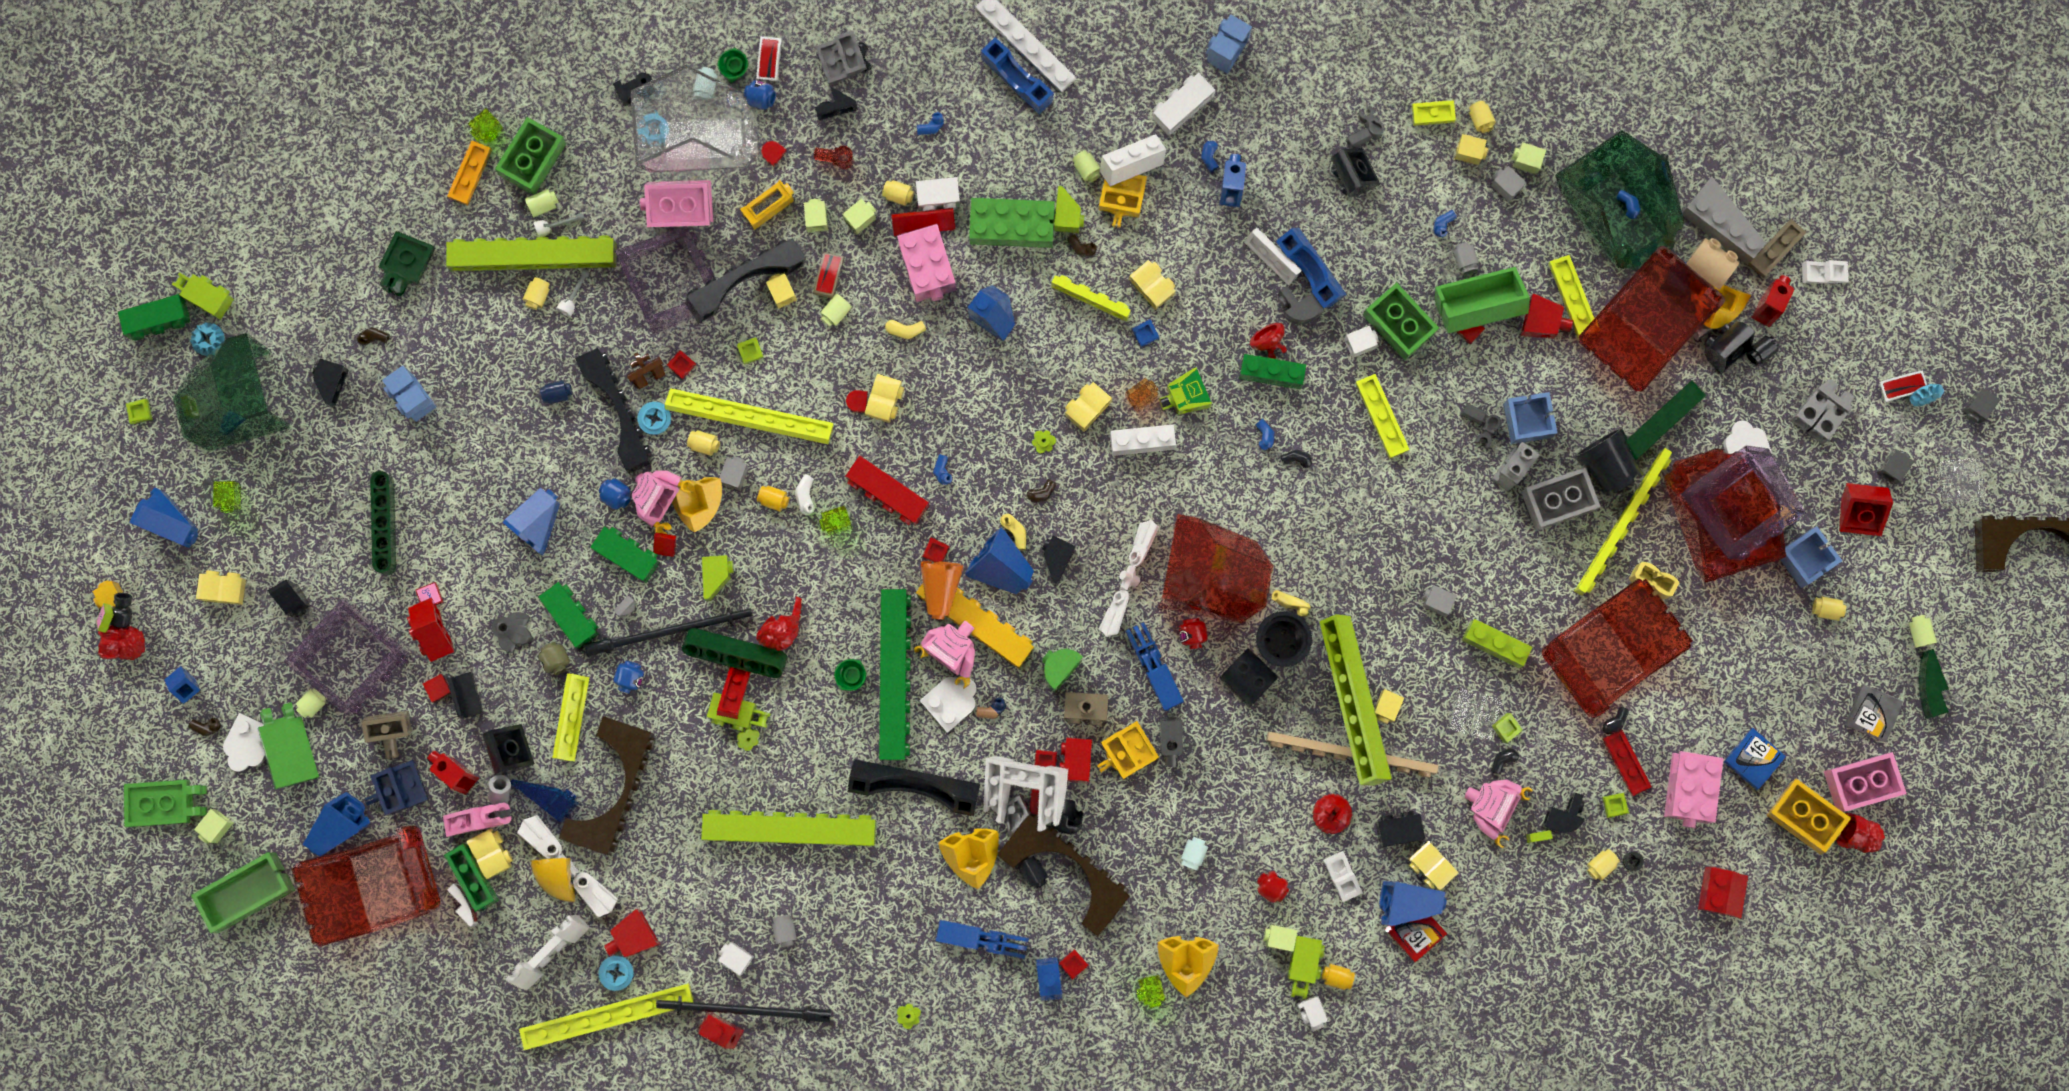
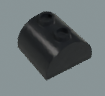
M1363 148L1342 149L1331 158L1334 165L1331 167L1332 173L1336 177H1340L1343 183L1340 185V189L1344 195L1355 197L1380 185L1378 177Z
M1737 321L1732 326L1729 323L1725 324L1720 330L1722 335L1717 339L1712 336L1704 344L1706 347L1704 350L1706 359L1720 375L1748 352L1749 347L1752 346L1755 331L1743 322Z
M1247 648L1219 677L1249 708L1279 678L1250 648Z
M522 724L489 730L482 734L495 776L514 773L535 764Z

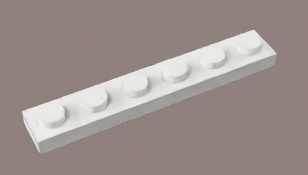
M982 0L975 6V10L1060 93L1076 80V77L997 0Z

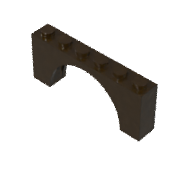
M1982 516V519L1974 522L1976 572H2000L2005 570L2006 557L2011 545L2020 535L2027 531H2048L2060 536L2069 544V518H2066V521L2059 520V517H2046L2045 520H2038V517L2029 516L2024 517V520H2016V516H2005L2003 519H1995V516Z
M605 716L602 717L596 737L609 743L617 751L623 762L625 770L623 792L617 803L608 812L590 820L566 818L558 839L611 856L612 852H616L619 840H616L619 832H623L626 825V820L624 819L626 811L630 812L634 802L631 799L633 792L639 789L641 779H639L641 770L645 771L648 764V759L646 758L648 750L652 751L656 741L653 738L654 733Z
M1029 814L997 856L1013 869L1025 858L1041 852L1061 853L1076 861L1084 870L1091 889L1089 909L1081 924L1099 937L1129 899L1130 895L1127 894L1129 889L1120 882L1116 885L1110 879L1113 876L1103 868L1101 871L1094 867L1096 862L1087 855L1084 857L1080 856L1077 853L1079 849L1070 841L1067 844L1060 839L1062 835L1054 828L1037 831L1038 815L1035 814L1032 817Z

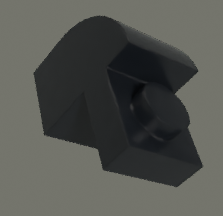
M1576 792L1571 793L1566 811L1555 807H1548L1541 828L1560 834L1577 830L1585 820V818L1577 816L1583 810L1585 802L1582 799L1584 795Z

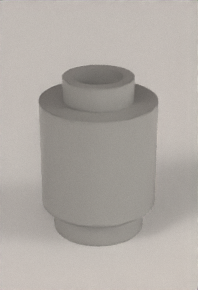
M1468 242L1457 245V249L1453 253L1459 271H1462L1463 275L1478 271L1479 261L1474 246L1469 245Z
M790 914L773 918L772 928L776 944H780L781 948L794 945L793 941L797 940Z

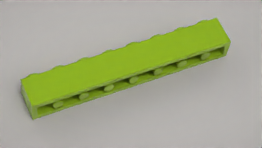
M601 235L598 238L592 239L589 236H578V239L560 236L557 239L550 240L547 237H537L536 240L518 237L515 240L508 241L505 238H495L494 241H486V239L476 238L474 241L454 239L453 242H446V267L450 271L617 267V243L614 238L607 235Z
M1335 614L1319 621L1359 784L1375 786L1392 780L1351 616Z
M708 810V814H703L701 840L875 846L876 820H872L871 815H859V819H850V815L837 814V818H829V814H816V818L807 817V813H794V817H786L785 812H773V816H764V812L751 811V815H743V811H730V815L721 814V810Z

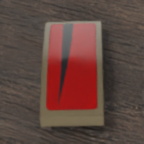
M823 253L813 290L814 295L831 299L834 297L844 256Z

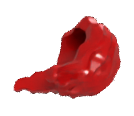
M796 596L792 615H781L778 620L771 616L766 620L761 630L756 634V640L759 644L777 651L787 649L792 645L799 632V619L802 609V599Z

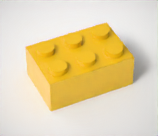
M1797 778L1790 782L1767 813L1769 818L1820 855L1827 852L1851 819Z

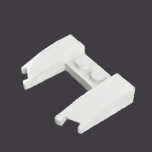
M999 756L986 758L983 811L986 813L992 809L998 814L995 821L1004 823L1011 785L1040 790L1037 831L1045 830L1046 824L1053 822L1054 826L1059 825L1065 801L1068 769L1014 762L1013 759Z
M579 915L567 916V920L560 925L561 928L556 926L551 931L555 936L528 962L519 963L515 967L516 970L512 973L513 975L507 976L505 979L518 988L528 990L543 975L538 967H545L551 961L549 956L554 951L560 952L567 945L565 941L576 943L590 927Z

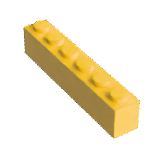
M922 583L916 591V595L926 602ZM957 588L950 613L946 617L958 626H961L964 621L968 622L974 627V630L971 632L972 636L1020 669L1034 650V646L1031 645L1033 641L1025 635L1020 637L1014 633L1016 629L1007 622L1004 625L1000 623L995 613L990 610L985 612L980 608L981 604L972 597L968 600L963 596L964 591Z

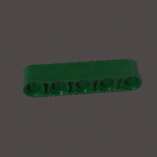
M1693 380L1626 440L1635 460L1706 396L1705 392Z
M376 471L370 478L372 566L378 573L388 576L396 570L394 479L384 471ZM382 477H386L385 485L379 486V480ZM382 498H387L386 505L379 507V501ZM387 518V525L384 528H380V521ZM384 539H387V540H388V545H387V547L384 548V549H381V548H380V543H381V541L384 540ZM384 560H388V567L381 570V563Z
M696 628L688 631L681 647L683 653L690 657L771 678L781 677L788 660V656L783 651H777L762 645Z

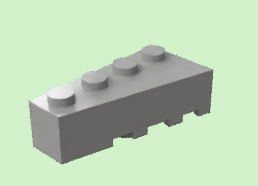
M1713 177L1705 183L1681 213V215L1711 238L1718 240L1724 248L1733 251L1745 264H1749L1766 244L1764 239Z

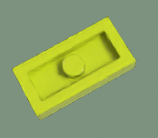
M1454 100L1412 104L1414 126L1455 123Z

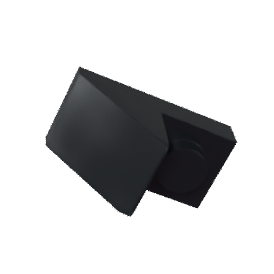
M831 87L834 102L825 101L815 107L818 121L858 110L856 100Z

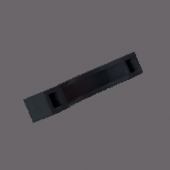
M793 238L787 241L784 239L777 243L775 248L763 250L758 254L757 258L745 260L737 269L731 268L727 270L717 280L713 278L704 287L692 289L687 294L685 305L698 324L717 314L725 296L742 281L764 274L782 275L785 273V275H788L804 266L806 257Z
M596 348L576 357L575 360L586 381L603 390L616 407L621 428L617 452L625 470L630 474L652 464L650 457L653 455L648 445L644 446L641 441L644 435L640 427H635L632 421L636 419L631 408H626L624 402L627 401L623 390H618L616 386L619 380L614 370L610 372L607 366L610 364L606 352L601 353L599 348Z
M854 759L849 775L847 792L866 796L888 791L911 792L934 799L953 813L974 817L980 784Z

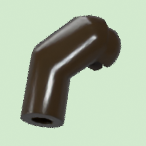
M1076 234L1067 239L1077 255L1090 257L1097 250L1095 243H1081Z
M371 327L359 333L357 341L361 345H367L375 340L387 343L390 334Z
M1047 479L1042 489H1030L1026 496L1033 503L1046 501L1053 492L1056 483Z
M210 718L211 721L204 724L192 719L188 728L202 736H209L219 731L221 723L217 718Z

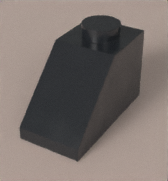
M320 358L313 368V380L325 404L335 409L349 370L343 365Z
M1053 535L1051 540L1047 539L1042 550L1045 551L1043 557L1052 584L1057 587L1076 546Z
M287 579L268 590L284 613L290 617H299L307 612L306 609L310 607L299 585Z

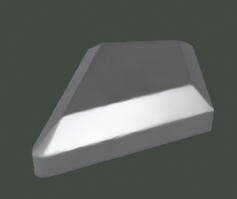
M1022 795L1008 802L1005 815L1008 837H1011L1027 816L1031 814Z

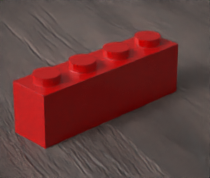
M860 455L845 475L848 480L847 484L855 490L860 488L865 491V497L873 502L876 500L881 502L884 510L890 514L893 512L900 515L899 520L908 526L910 524L916 526L930 506L928 501Z

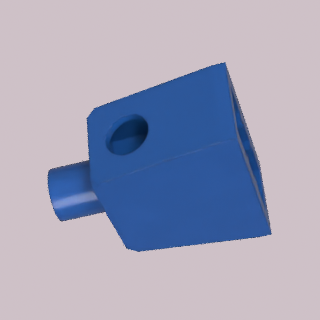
M1232 154L1230 159L1225 161L1219 205L1240 208L1244 190L1246 163L1242 162V156L1239 154Z
M1058 958L1037 959L1036 966L1041 1001L1062 999Z

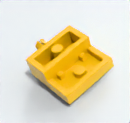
M1137 175L1112 186H1109L1104 179L1099 210L1110 212L1114 215L1113 227H1116L1117 220V228L1121 227L1122 216L1139 218L1147 176Z
M1136 721L1101 742L1107 759L1098 764L1097 767L1102 773L1112 766L1123 780L1157 760L1159 756L1140 724Z

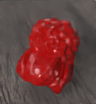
M109 625L107 632L98 631L101 637L98 645V655L102 659L120 658L121 660H135L145 652L143 631H139L137 628L132 626L118 628Z
M1845 813L1851 819L1836 838L1837 844L1843 848L1858 849L1862 853L1878 852L1885 839L1883 828L1878 823L1868 821L1864 817Z

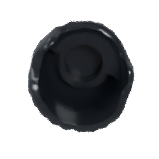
M1065 799L1059 825L1054 826L1053 822H1051V825L1055 830L1063 834H1074L1081 830L1084 812L1077 810L1075 801Z

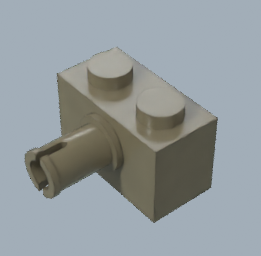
M1065 693L1064 719L1068 720L1069 724H1081L1082 720L1089 721V725L1101 726L1102 722H1107L1108 695Z
M409 711L367 716L361 721L365 743L381 740L384 744L385 759L399 757L396 738L407 737L412 732Z

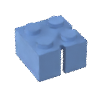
M1230 15L1227 20L1223 19L1218 28L1217 36H1213L1207 45L1209 47L1206 51L1208 55L1207 62L1228 74L1248 43L1252 26L1233 15Z
M401 366L382 380L386 385L383 389L390 398L398 402L395 404L396 407L407 419L411 417L413 420L418 421L436 408V405L416 377L406 367Z
M1550 392L1530 395L1528 399L1527 396L1509 398L1503 404L1511 444L1549 439L1557 434L1554 415H1549L1553 411Z
M1817 526L1808 530L1775 553L1800 588L1809 585L1825 572L1842 562V559L1831 545L1822 550L1819 549L1828 540Z

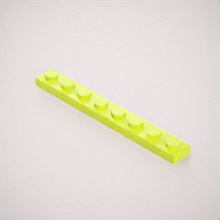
M671 388L665 402V410L829 444L833 431V423Z
M1664 448L1659 452L1574 592L1582 596L1586 592L1590 593L1596 584L1593 580L1597 574L1600 576L1607 565L1604 563L1608 557L1611 558L1618 548L1615 546L1619 539L1623 540L1628 532V529H1626L1629 522L1633 523L1639 514L1637 511L1640 504L1644 505L1650 496L1648 494L1651 487L1654 488L1661 478L1658 476L1662 469L1666 470L1671 462L1669 457L1672 454L1670 450Z
M684 984L520 1028L523 1048L527 1050L672 1011V1009L656 1008V1001H678V996H682V1001L694 1002L690 984Z

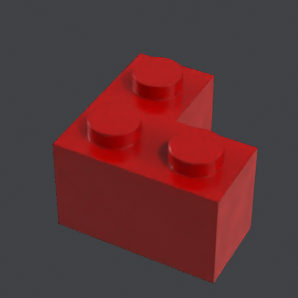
M432 597L408 607L409 617H407V621L411 627L409 633L414 641L417 640L419 642L418 647L423 656L427 655L430 662L453 653L452 639L443 625L441 612Z
M1066 738V743L1062 742L1061 755H1065L1064 763L1060 762V768L1068 769L1067 782L1089 783L1092 740Z

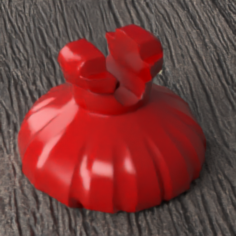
M1278 322L1266 325L1252 336L1249 345L1254 350H1267L1268 357L1276 359L1274 355L1275 349L1279 348L1282 353L1287 351L1285 345H1282L1280 342L1285 332L1284 325Z
M1339 794L1324 795L1317 800L1312 812L1313 821L1316 826L1327 834L1341 833L1350 825L1353 816L1349 801Z

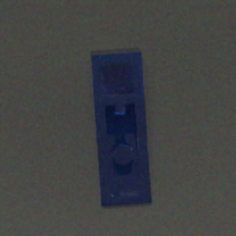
M514 779L510 781L514 787L561 823L565 822V819L568 818L579 804L575 799L577 795L568 788L564 791L559 788Z

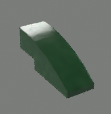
M1934 649L1922 652L1919 667L1921 706L1925 719L1949 712L1941 693L1949 688Z

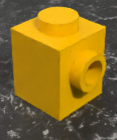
M109 580L100 583L97 586L98 588L92 591L95 596L93 600L98 608L102 607L103 603L115 606L113 603L114 594L123 593L119 583Z

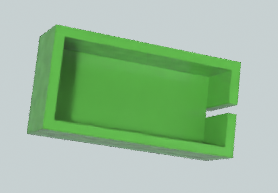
M971 198L970 245L1053 248L1055 201Z
M1516 267L1435 287V305L1440 317L1442 316V321L1448 334L1529 313L1530 297Z
M268 852L191 895L210 933H220L296 891L288 874L282 873L285 869L277 853Z

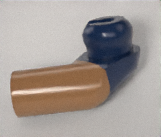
M998 697L988 708L977 707L976 717L997 718L1006 708L1005 700Z

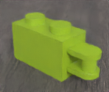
M179 272L178 279L175 283L171 284L181 290L179 295L221 320L234 300L229 296L230 291L221 285L218 288L211 285L213 281L204 275H201L199 278L193 274L189 278Z
M713 693L707 713V718L712 719V724L723 726L724 723L731 724V729L744 732L745 728H751V724L767 728V718L771 714L756 710L757 705L755 703L744 700L738 719L718 716L717 708L722 694ZM755 713L760 714L758 722L753 721Z
M1296 936L1287 977L1288 979H1293L1291 997L1300 996L1306 1000L1309 983L1315 984L1316 979H1320L1321 967L1318 966L1319 958H1323L1325 945H1322V940ZM1297 981L1305 982L1304 988L1297 987Z

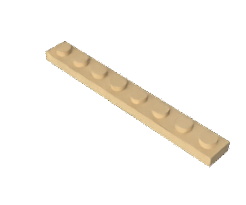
M1274 732L1267 733L1266 742H1271V747L1283 748V745L1291 746V750L1304 753V749L1313 751L1312 754L1325 757V754L1334 755L1333 759L1346 761V758L1353 759L1350 747ZM1386 755L1388 766L1397 767L1398 772L1410 773V770L1418 771V776L1431 778V774H1437L1439 765Z

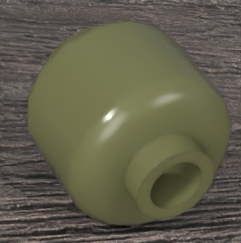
M552 642L540 649L541 652L538 658L546 673L559 675L566 671L565 667L570 663V659L563 645Z

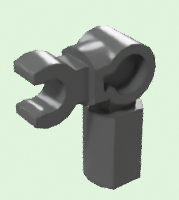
M1372 106L1367 108L1369 115H1364L1361 110L1358 112V117L1362 122H1365L1366 128L1345 138L1349 148H1357L1369 142L1370 139L1377 140L1382 137L1384 124L1377 117H1374Z
M1467 403L1461 416L1479 425L1481 423L1484 424L1481 429L1483 432L1476 437L1475 443L1478 444L1481 438H1485L1487 441L1485 448L1487 449L1492 443L1491 436H1494L1497 429L1501 426V419L1497 415L1488 416L1485 411Z

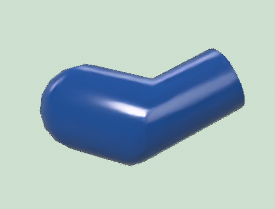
M935 112L928 124L917 125V134H936L944 124L943 115Z
M1207 141L1203 145L1201 159L1210 172L1219 168V165L1213 158L1214 152L1218 149V144L1215 141Z
M1620 190L1616 199L1626 204V215L1628 218H1637L1641 210L1638 199Z
M1452 209L1435 219L1433 231L1437 237H1445L1448 233L1447 224L1457 218Z
M1261 419L1255 424L1262 433L1259 447L1262 450H1268V448L1274 445L1275 433L1267 422Z
M939 454L933 474L940 484L947 485L952 481V475L945 468L949 457Z

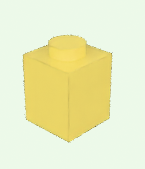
M1462 134L1454 159L1479 165L1481 160H1485L1488 148L1485 147L1487 140Z
M785 273L782 275L775 274L766 282L778 309L797 301Z
M1385 689L1382 690L1374 708L1377 721L1384 724L1394 722L1404 697Z

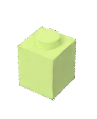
M1522 142L1519 149L1515 148L1511 159L1515 161L1513 167L1537 175L1546 150Z
M862 198L842 214L846 223L857 235L876 220L875 208L870 202L865 203Z
M811 199L804 203L807 232L827 231L828 222L825 201Z
M210 809L194 830L199 833L198 838L207 844L218 843L234 822L218 810Z
M1270 925L1269 929H1265L1263 941L1267 942V947L1293 952L1297 930Z

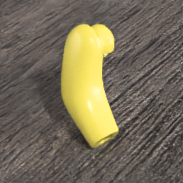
M889 320L885 325V329L889 334L904 339H911L926 330L922 321L906 326L895 320Z
M1011 514L1002 515L1000 523L1013 534L1016 547L1019 550H1026V530L1024 526Z
M1278 590L1272 593V600L1285 608L1298 609L1297 614L1302 617H1306L1309 614L1308 610L1311 609V606L1306 601Z

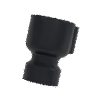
M122 592L114 594L113 603L115 606H112L113 617L110 625L118 628H125L131 625L132 609L129 606L132 602V595Z

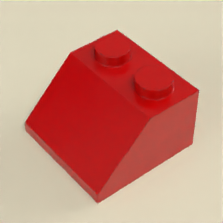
M1846 483L1841 498L1839 532L1882 537L1894 503L1889 488Z
M1705 867L1698 910L1741 919L1748 876L1726 869Z

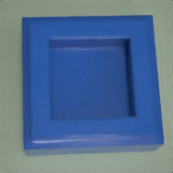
M1151 319L1132 328V332L1141 348L1160 339Z

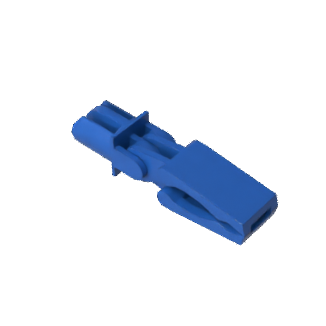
M1142 622L1140 625L1148 643L1145 642L1137 625L1133 626V631L1141 645L1140 647H1138L1131 631L1127 629L1125 632L1141 665L1147 668L1148 672L1145 674L1163 710L1166 712L1184 703V700L1166 663L1162 665L1159 659L1162 656L1145 623ZM1151 662H1154V664H1155V666H1156L1155 669L1153 668V665H1152Z
M939 920L935 941L976 950L979 947L987 948L986 952L1025 959L1026 955L1005 950L1006 947L1027 951V946L1007 942L1008 938L1029 942L1027 937L993 930L987 933L982 932L983 928ZM1002 935H1004L1003 942H999ZM981 938L988 939L987 942L980 941Z

